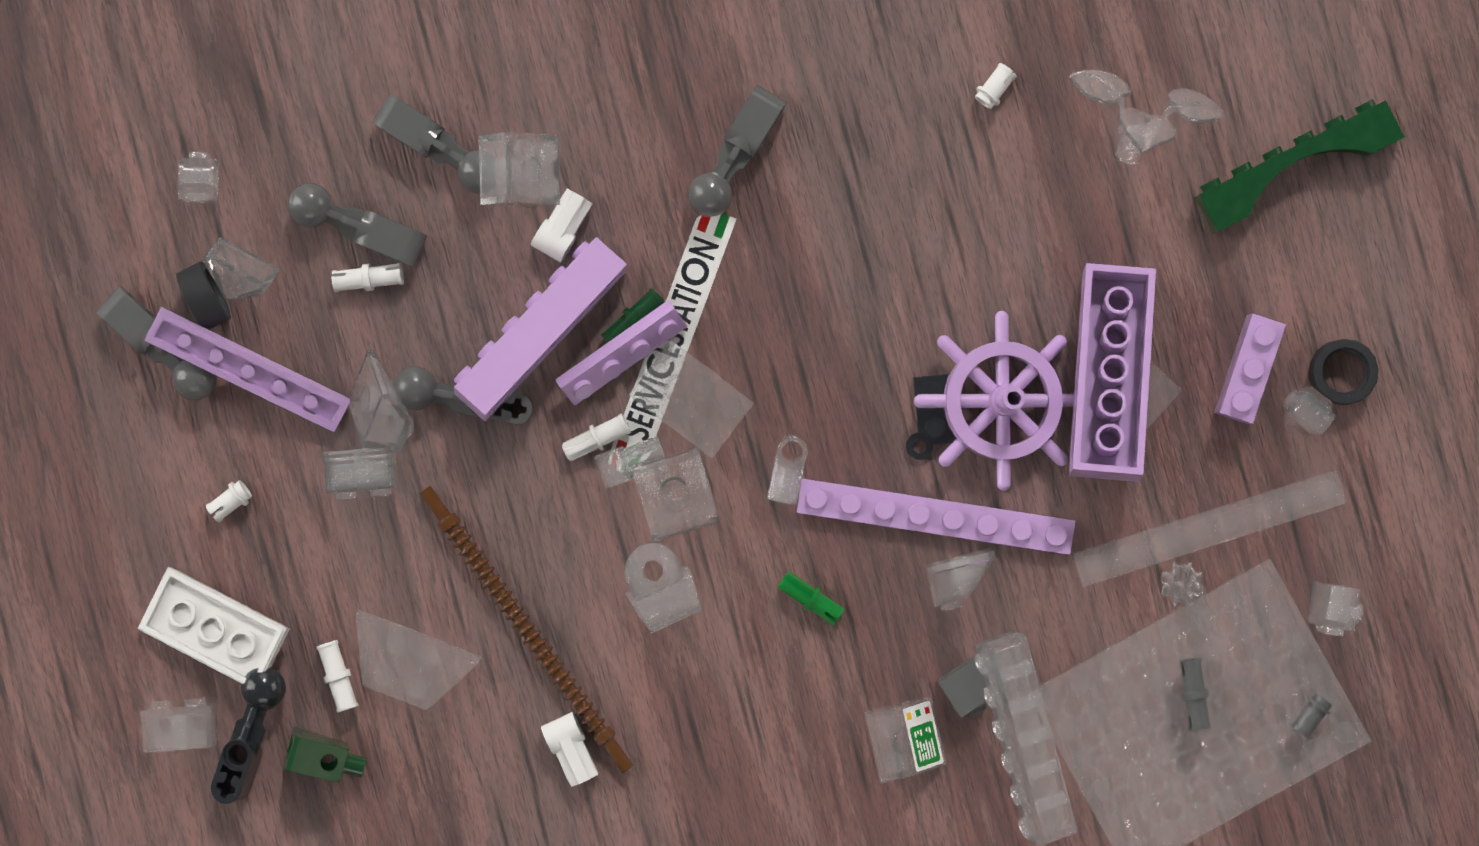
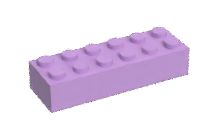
M1086 263L1082 272L1069 476L1139 482L1143 476L1156 269Z

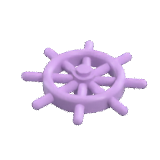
M999 311L995 315V342L979 346L965 354L948 336L942 335L938 338V346L956 365L947 379L944 394H919L914 398V404L918 408H944L948 425L957 439L939 456V464L941 466H950L968 448L980 456L997 460V487L1001 491H1006L1011 486L1010 459L1026 456L1041 448L1058 466L1067 464L1068 456L1050 439L1059 423L1062 408L1073 407L1074 394H1062L1059 378L1049 363L1066 346L1067 340L1063 335L1055 336L1038 353L1026 345L1009 342V316L1005 311ZM990 357H995L996 384L977 366V364ZM1009 357L1027 364L1011 383L1009 382ZM969 376L986 394H961L966 377ZM1038 376L1045 394H1024L1022 390ZM1045 407L1039 426L1020 408ZM961 408H986L969 426ZM996 418V444H992L978 436ZM1010 418L1029 436L1025 440L1010 445Z

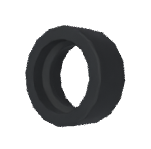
M202 261L176 273L177 282L183 297L200 326L210 330L231 319L226 299L214 276Z
M1340 339L1328 342L1316 351L1310 361L1309 378L1313 389L1319 397L1321 396V398L1329 403L1348 405L1360 402L1371 394L1377 384L1379 368L1376 357L1367 346L1356 340ZM1341 351L1350 352L1357 356L1362 362L1364 369L1363 380L1360 385L1353 391L1345 393L1337 392L1330 388L1323 375L1324 365L1328 358L1334 353Z

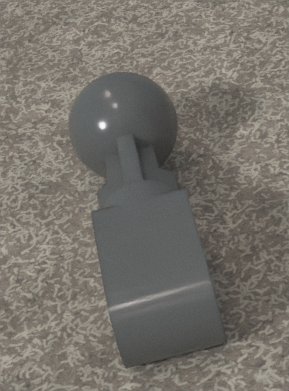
M756 85L723 139L724 143L718 151L719 161L713 171L697 176L689 186L688 200L695 212L702 216L714 217L722 214L729 207L732 200V190L729 184L736 171L744 169L749 160L754 158L787 102L761 86Z
M392 94L388 96L372 121V124L425 158L429 157L438 164L446 162L456 168L461 184L472 193H489L499 185L502 179V165L493 153L486 150L466 151L457 145L454 136L444 131L445 128Z
M315 183L299 185L291 192L288 199L289 214L299 225L316 227L325 222L337 227L342 236L354 240V243L412 267L415 266L427 238V235L371 211H363L354 206L345 209L333 204L328 191Z
M119 286L96 311L108 325L143 355L146 354L155 363H164L173 372L172 381L174 388L182 397L189 400H201L213 392L217 384V375L144 341L156 316L122 286Z
M418 366L405 368L398 373L393 382L394 397L405 409L417 411L428 407L431 403L447 405L451 412L479 417L454 394V386L457 383L452 385L438 383L434 376L425 368ZM513 392L503 403L515 404L516 399H521L522 406L527 407L526 413H521L518 419L512 418L513 413L511 411L501 409L502 416H495V411L488 419L516 425L523 424L533 414L532 402L524 394Z

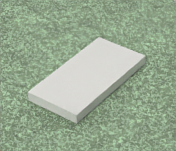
M168 567L140 622L138 630L243 684L246 680V674L251 670L259 668L257 672L262 673L271 668L290 628L188 575Z

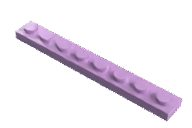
M803 478L801 479L796 512L1068 555L1071 554L1075 520Z

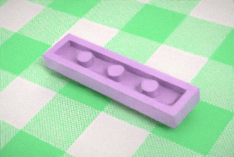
M668 300L555 380L575 406L582 400L590 397L609 381L617 378L636 362L647 357L649 353L663 343L674 338L688 326Z

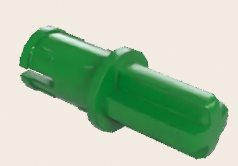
M787 572L779 582L778 588L802 604L804 611L809 609L827 621L831 626L836 623V619H839L845 607L840 606L819 592L820 587L813 588L791 572Z

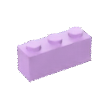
M1253 313L1246 315L1214 410L1215 414L1245 424H1253L1286 324Z

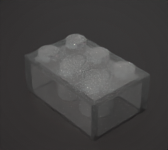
M672 340L669 341L629 394L631 398L712 459L754 405L753 401Z

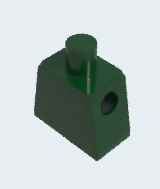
M294 727L284 763L285 770L340 782L342 773L361 778L366 764V757L348 753L349 747L347 742ZM326 754L336 756L335 760L331 763H324L321 759Z

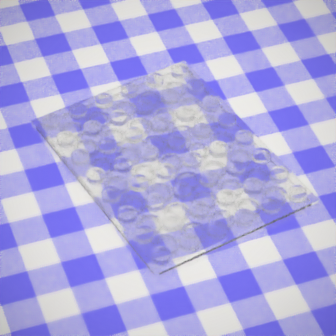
M1266 559L1027 692L1111 846H1184L1371 742L1368 733L1271 559ZM1182 659H1202L1204 687L1208 688L1209 697L1206 698L1211 727L1208 729L1188 730L1186 702L1181 699V691H1184L1179 661ZM1317 693L1333 706L1329 710L1331 714L1324 716L1310 735L1311 737L1307 739L1292 728L1291 724L1295 722L1309 703L1307 698H1312Z

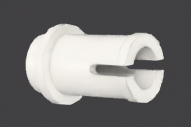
M999 63L983 87H977L976 100L989 109H992L994 105L998 106L1000 103L999 98L1010 83L1015 80L1017 75L1009 67Z
M242 481L229 483V489L212 502L206 504L210 515L215 512L216 515L213 518L217 522H221L240 505L246 506L249 504L248 499L252 497V494Z

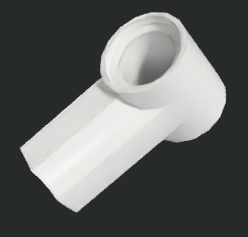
M567 188L550 218L545 219L531 242V246L561 263L576 239L575 234L593 203Z
M573 712L541 726L544 738L551 752L557 755L571 787L579 785L599 774L584 743L585 736Z

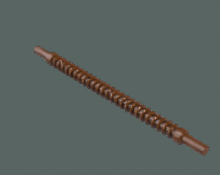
M431 486L424 489L419 494L439 520L437 525L443 533L447 532L449 534L447 538L449 541L453 540L455 542L453 548L461 550L459 556L466 557L465 564H471L473 567L471 572L478 573L476 579L478 581L483 580L484 584L482 587L490 590L488 596L496 598L494 604L501 605L500 612L507 613L506 620L513 621L511 627L519 630L517 636H523L525 638L523 644H529L531 647L529 652L536 653L535 660L542 661L540 667L547 668L548 672L546 675L554 678L552 684L560 686L558 692H564V700H570V708L575 707L577 710L575 715L582 716L581 724L589 726L587 732L594 733L592 738L597 746L604 747L622 773L630 769L633 763L614 739L615 732L613 729L603 724L605 719L598 717L599 710L594 711L592 709L594 703H588L586 701L588 695H582L580 692L582 687L575 686L576 679L569 678L570 670L565 671L563 669L564 662L559 663L557 661L559 655L551 653L553 647H547L545 644L547 639L540 638L541 631L534 629L535 622L530 623L528 621L529 614L524 615L522 613L524 607L517 606L518 599L511 598L512 591L505 590L506 582L501 583L499 581L500 574L495 575L493 573L495 567H489L487 565L489 559H483L481 556L483 551L476 550L477 543L470 541L471 534L466 535L464 533L465 526H459L460 519L456 513L448 511Z

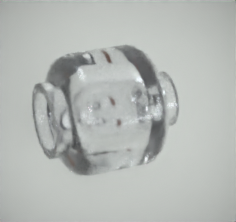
M1306 386L1300 391L1292 389L1282 402V406L1286 408L1283 414L1284 422L1304 437H1311L1315 434L1321 436L1336 416L1332 412L1333 402L1312 386Z

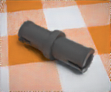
M1187 658L1179 661L1184 691H1181V699L1186 702L1188 730L1192 731L1211 727L1206 698L1209 697L1208 688L1204 687L1201 658Z

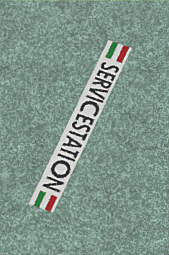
M725 214L714 217L697 216L666 301L669 300L688 327L645 357L623 415L631 433L614 440L606 461L607 465L639 477L642 476L736 218Z

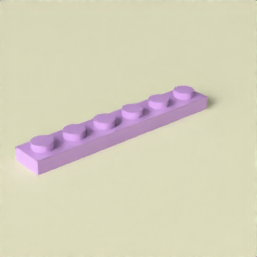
M163 307L160 308L144 340L332 432L337 428L350 403L349 398Z

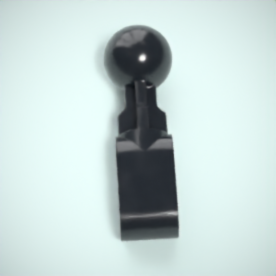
M272 667L262 673L257 672L259 668L251 670L245 676V683L241 684V693L247 703L243 718L236 721L230 741L222 750L211 783V793L220 803L229 804L241 800L250 792L262 756L261 744L266 731L263 721L266 712L280 704L286 692L283 676ZM238 745L244 746L248 752V758L245 763L241 762L236 756ZM232 780L231 786L236 788V791L230 793L231 787L226 785V782Z

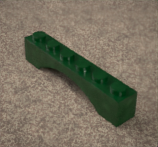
M1374 99L1354 108L1357 115L1347 120L1344 119L1343 115H1340L1324 123L1326 131L1314 136L1312 130L1293 139L1294 147L1283 152L1281 146L1262 155L1264 162L1252 167L1250 162H1247L1231 170L1233 178L1221 183L1218 177L1200 186L1203 193L1197 195L1195 199L1212 233H1217L1248 217L1256 200L1267 184L1283 169L1296 161L1312 155L1329 152L1354 153L1368 156L1404 138L1387 101L1385 100L1376 105Z

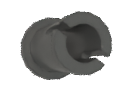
M1317 693L1312 698H1307L1309 703L1295 722L1291 724L1292 728L1307 739L1311 737L1310 735L1324 716L1331 714L1329 710L1333 706Z

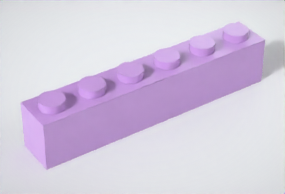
M597 237L590 244L584 241L572 255L575 260L567 268L561 266L553 273L549 279L551 285L543 294L539 290L533 294L525 304L528 308L520 318L516 315L513 316L501 330L504 335L496 343L492 340L489 341L479 352L478 357L481 359L472 369L467 365L454 379V382L457 383L454 386V394L485 422L626 273L627 264Z

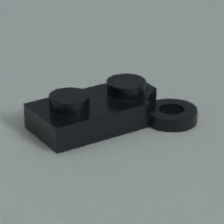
M948 374L913 377L914 396L916 397L919 394H944ZM916 407L918 433L912 434L906 441V451L910 457L922 460L931 455L933 445L953 443L954 434L948 425L944 408ZM918 439L926 443V449L922 453H917L913 449V443Z

